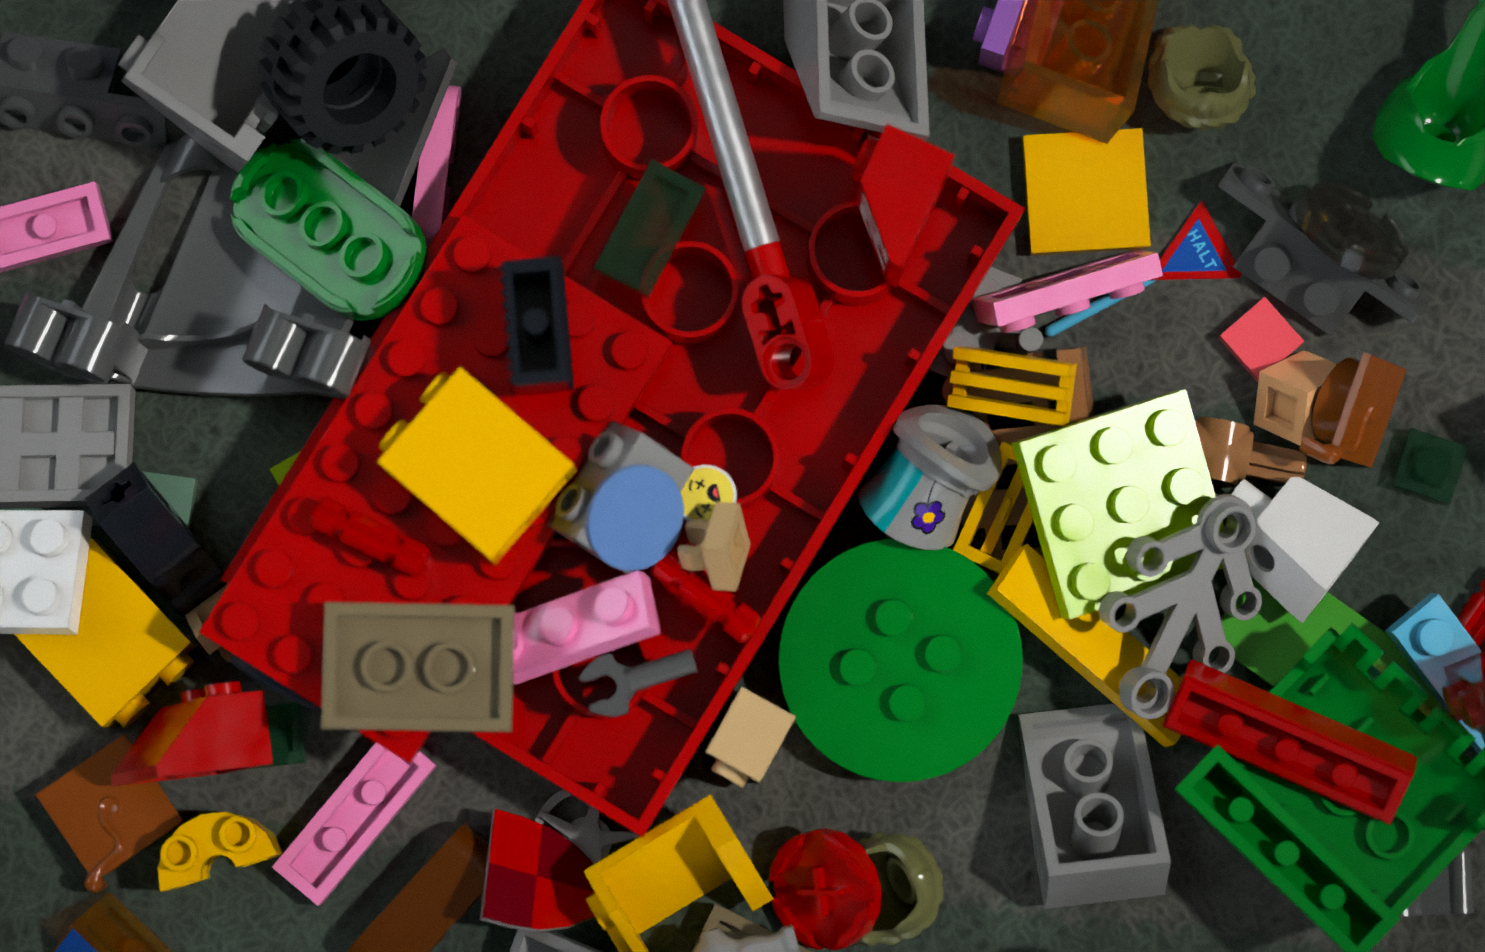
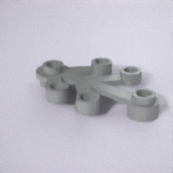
M1230 494L1215 496L1202 507L1196 524L1158 541L1149 536H1140L1134 539L1126 552L1127 563L1133 570L1147 577L1161 574L1167 567L1168 562L1196 551L1197 553L1187 571L1131 596L1121 591L1111 592L1103 598L1100 604V619L1105 625L1118 632H1129L1138 625L1140 620L1170 607L1142 665L1127 671L1119 684L1122 704L1141 718L1156 719L1165 714L1170 708L1175 690L1171 679L1165 674L1193 617L1199 637L1193 649V660L1223 673H1226L1232 667L1235 660V650L1226 641L1211 582L1220 563L1222 564L1227 585L1220 594L1222 610L1241 621L1252 619L1260 611L1262 596L1260 591L1253 586L1244 551L1255 536L1256 520L1249 505L1241 498ZM1227 516L1226 526L1218 532L1222 520ZM1149 548H1153L1152 559L1143 565V554ZM1246 592L1244 604L1236 609L1238 596ZM1126 603L1125 614L1122 618L1115 621L1117 608L1121 604ZM1219 646L1217 659L1209 663L1211 651ZM1146 681L1144 692L1137 696L1139 688Z

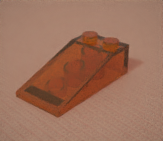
M1026 0L1008 54L997 103L1107 144L1134 113L1159 0Z

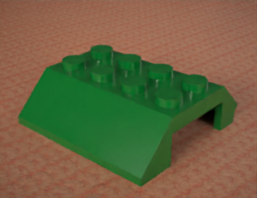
M1351 623L1341 635L1332 627L1327 630L1301 657L1298 663L1271 689L1270 693L1417 757L1415 773L1390 825L1229 756L1218 744L1174 790L1343 952H1369L1401 919L1399 916L1478 833L1485 830V747L1472 759L1464 750L1476 738L1440 704L1427 716L1418 709L1430 695L1394 661L1380 673L1373 664L1384 651L1354 623Z

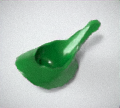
M1478 0L1477 5L1468 13L1463 26L1452 39L1447 49L1426 61L1417 72L1399 82L1378 109L1372 133V139L1384 159L1412 176L1442 187L1472 191L1485 182V0Z

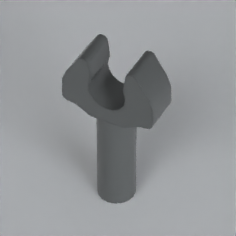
M687 649L632 667L617 663L611 654H606L595 658L580 674L579 678L582 682L594 681L604 676L615 680L617 684L615 695L610 699L600 700L589 706L591 713L615 718L629 713V702L636 691L698 671L691 649Z

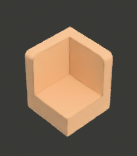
M1300 351L1259 372L1253 425L1301 446L1304 436L1316 439L1312 428L1314 405L1326 377L1336 366V363L1311 352Z

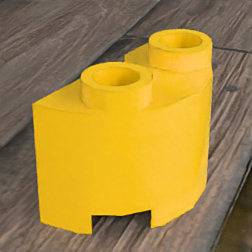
M235 812L201 814L179 826L175 833L163 844L158 865L160 892L172 891L210 879L211 865L222 855L230 858L237 868L241 866L247 867L281 856L284 850L275 834L255 818Z

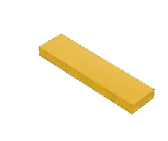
M1029 544L1018 547L987 594L1164 748L1175 745L1181 734L1162 726L1167 712L1156 719H1144L1128 710L1120 699L1119 684L1123 675L1127 671L1141 666L1149 649L1131 633L1118 632L1105 625L1100 619L1099 610L1070 620L1061 618L1044 557ZM1168 668L1165 675L1171 679L1176 694L1182 678L1171 668ZM1146 681L1139 688L1137 696L1144 692Z

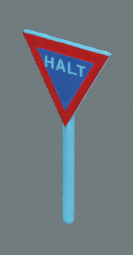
M1202 200L1159 259L1163 276L1145 281L1143 284L1145 288L1156 281L1241 278V272L1233 267L1236 262ZM1108 293L1091 302L1090 308L1067 315L1046 326L1044 332L1048 337H1053L1124 298L1110 299Z

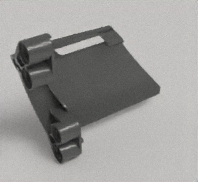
M445 48L426 57L427 68L421 71L427 78L425 91L416 93L415 97L420 104L414 114L406 113L402 119L405 125L397 133L393 129L384 135L386 141L376 147L370 142L364 144L363 152L350 154L343 147L339 154L329 153L399 207L458 64L451 52ZM283 117L276 118L272 126L264 133L265 138L255 152L272 143L280 146L284 143H292L288 139L303 138L294 131ZM187 134L179 139L178 142L166 144L162 149L82 307L67 299H63L62 304L41 298L33 295L26 289L3 346L28 360L73 379H78L83 384H131L133 388L201 395L285 396L314 394L346 399L349 398L371 340L365 335L362 340L350 335L349 332L354 322L353 319L345 318L334 312L247 244L237 234L230 215L231 213L234 216V202L230 199L232 184L238 172L217 159ZM194 170L211 171L164 287L152 294L139 291L133 283L132 272L168 185L172 179L186 172Z

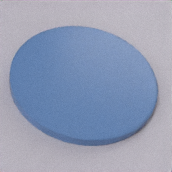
M629 465L610 474L594 492L587 510L586 531L593 551L606 564L625 571L645 569L659 562L672 549L682 529L684 505L680 490L669 475L649 465Z

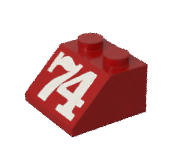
M886 124L880 139L868 135L853 168L855 171L851 181L859 184L856 203L885 282L897 287L949 177L955 155L889 124Z

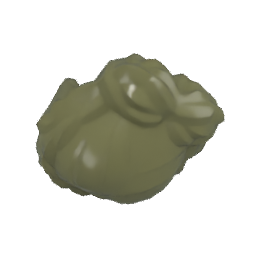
M1180 25L1166 28L1163 33L1158 35L1154 43L1155 51L1148 61L1150 71L1148 85L1156 104L1167 117L1179 122L1183 127H1195L1198 130L1204 131L1212 128H1225L1227 125L1239 120L1240 116L1248 108L1250 100L1256 95V87L1254 85L1256 76L1252 71V64L1242 53L1243 44L1240 38L1234 35L1232 29L1219 25L1206 26L1201 29L1195 25Z
M878 831L871 835L870 838L860 839L858 843L864 848L876 866L882 893L880 914L871 932L856 944L860 947H873L879 943L895 945L903 939L918 936L923 929L928 928L935 921L938 915L939 904L943 900V875L937 861L927 847L916 837L899 833L886 834Z

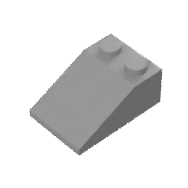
M783 0L784 41L814 118L883 133L886 124H889L924 141L930 137L924 0Z
M1115 704L1019 714L1018 724L1034 855L1044 909L1165 895L1171 859L1144 729Z

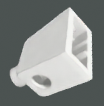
M1291 477L1273 500L1245 479L1238 484L1231 494L1241 498L1249 505L1256 520L1255 536L1250 545L1244 549L1250 575L1301 623L1311 614L1379 524L1374 518L1301 477Z

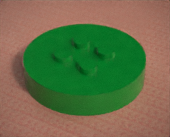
M894 538L881 539L856 546L836 556L822 566L808 580L794 600L785 620L779 647V672L783 694L791 714L796 717L795 722L806 738L827 758L841 767L858 775L888 782H912L935 778L963 766L980 754L998 735L1011 714L1020 689L1023 667L1022 643L1016 619L987 594L994 581L974 562L944 546L940 550H925L906 545Z

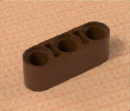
M465 822L366 928L347 952H431L444 938L443 935L458 919H461L483 895L489 843Z

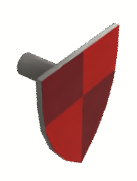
M494 809L480 920L508 928L534 932L562 930L589 921L595 915L589 907L586 898L593 895L595 891L583 871L593 866L594 863L575 844L552 828L520 815Z

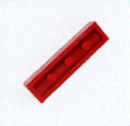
M1195 660L1189 661L1162 724L1163 727L1211 748L1218 744L1229 756L1388 825L1391 824L1413 778L1417 764V757L1409 752Z

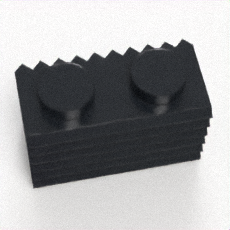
M552 256L504 261L499 266V271L502 277L500 283L503 289L501 295L504 301L502 307L505 313L503 319L506 325L504 332L507 337L505 344L508 349L506 356L510 364L507 368L511 376L509 383L512 390L518 395L574 390L564 267L561 257Z

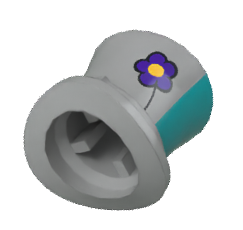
M946 405L918 406L903 411L893 426L895 434L899 437L897 447L860 483L858 498L865 514L885 534L912 547L925 550H940L944 546H951L955 541L962 515L970 496L976 495L980 491L989 490L997 481L1001 473L1002 458L999 445L993 433L975 415L963 409L951 408Z

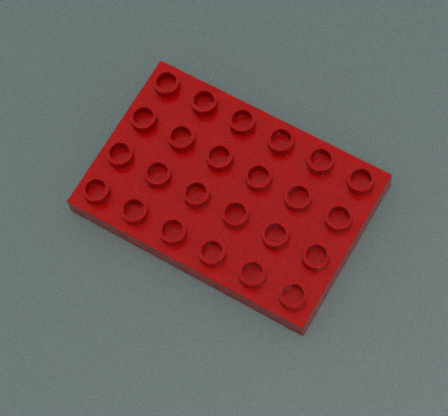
M582 0L427 248V259L423 276L463 214L535 258L561 257L564 276L673 342L670 351L623 425L643 433L692 468L699 465H712L721 468L732 478L737 491L736 503H740L750 541V548L737 591L729 592L735 596L734 602L739 606L742 602L757 612L761 618L760 624L748 640L741 643L733 639L722 630L724 627L722 623L717 621L714 624L677 596V589L671 585L667 588L655 579L650 573V566L640 571L650 577L660 634L513 685L512 733L471 732L637 835L644 837L893 430L898 417L907 407L1019 223L1025 208L952 165L945 186L898 286L895 287L885 282L856 203L859 184L851 181L855 171L853 169L868 135L880 139L882 133L814 118L797 71L712 21L790 275L804 278L812 286L834 354L833 371L823 384L813 388L778 389L772 386L762 374L744 316L742 298L746 287L753 281L668 0ZM783 294L781 299L774 302L776 311L777 307L785 304ZM409 298L396 310L385 315L370 339V346L354 385ZM792 326L793 329L781 331L782 334H795L796 332L794 326ZM795 346L790 354L789 362L792 371L799 377L805 368V356L802 350ZM334 398L221 580L227 584L230 583L346 399ZM684 519L679 537L672 547L676 551L679 545H699L689 543L685 528L686 521ZM556 532L511 605L515 606V614L626 575L627 573L600 561ZM707 569L702 570L708 575ZM691 649L698 672L636 691L629 702L630 711L626 715L612 718L590 712L589 706L600 700L610 699L617 691V684L611 677L604 676L589 682H582L580 680V674L595 658L611 654L615 662L632 667Z

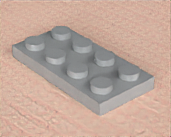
M131 384L0 386V508L89 507L85 498L132 464L136 394Z

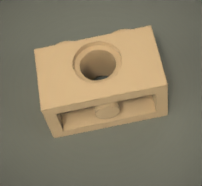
M741 687L706 750L707 755L716 759L711 771L744 788L749 778L760 784L796 717Z

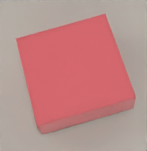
M1266 297L1262 298L1218 337L1257 383L1261 370L1284 360L1305 342Z

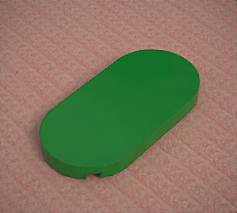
M288 139L292 143H284L280 146L272 143L255 152L248 163L236 175L230 199L234 202V216L230 213L233 227L247 244L334 312L345 318L371 320L382 317L396 310L413 294L425 270L427 247L421 228L410 215L321 147L315 149L307 144L304 139Z

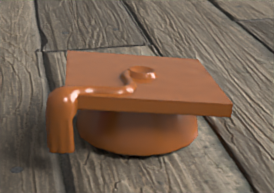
M1364 352L1360 361L1355 357H1349L1336 364L1326 377L1318 393L1312 417L1314 436L1321 442L1332 444H1322L1308 436H1304L1299 451L1326 464H1334L1342 458L1372 468L1406 369Z
M125 734L35 794L88 872L84 880V886L91 893H98L107 888L108 883L103 878L104 876L184 822L158 782L112 787L111 774L132 747V743Z

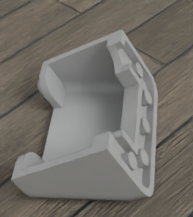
M177 0L152 38L148 41L138 35L118 64L128 71L122 82L217 159L239 172L265 138L264 133L272 126L279 114L264 94L260 85L264 79L258 73V61L267 57L260 48L264 37H273L275 33L271 24L278 15L285 18L292 11L288 5L295 0Z

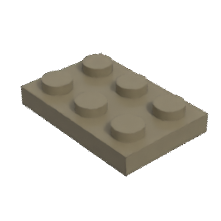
M325 602L321 729L512 733L515 606Z

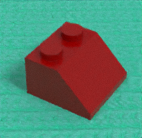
M237 681L204 686V689L180 692L181 703L158 710L112 772L111 783L112 787L203 777L273 764L264 690L242 692L241 682Z

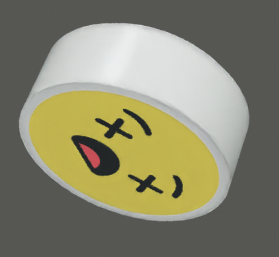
M699 465L693 467L692 474L680 492L683 499L684 520L686 522L692 519H704L710 522L716 502L736 503L737 500L735 484L724 470L712 465Z

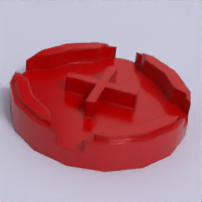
M820 828L795 835L778 849L770 866L769 883L774 881L776 895L773 897L772 905L776 916L783 926L792 924L796 940L805 947L816 950L822 948L839 950L857 943L871 932L880 914L882 888L876 866L859 843L844 832Z

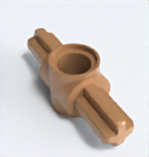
M1210 417L1196 418L1195 424L1211 479L1223 481V487L1236 488L1246 476L1286 484L1291 477H1301L1304 479L1307 469V455L1301 451L1253 441V432L1250 431V427L1241 423Z

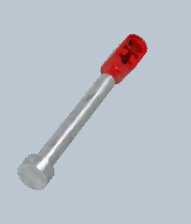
M668 0L753 281L748 284L744 291L742 308L762 374L772 386L782 390L817 387L823 384L833 371V350L812 286L804 278L790 275L707 2L706 0ZM783 294L785 304L777 307L776 311L774 302L781 299ZM792 326H794L796 332L795 334L781 333L782 330L793 329ZM795 346H798L805 356V368L799 377L792 371L789 362L790 354Z

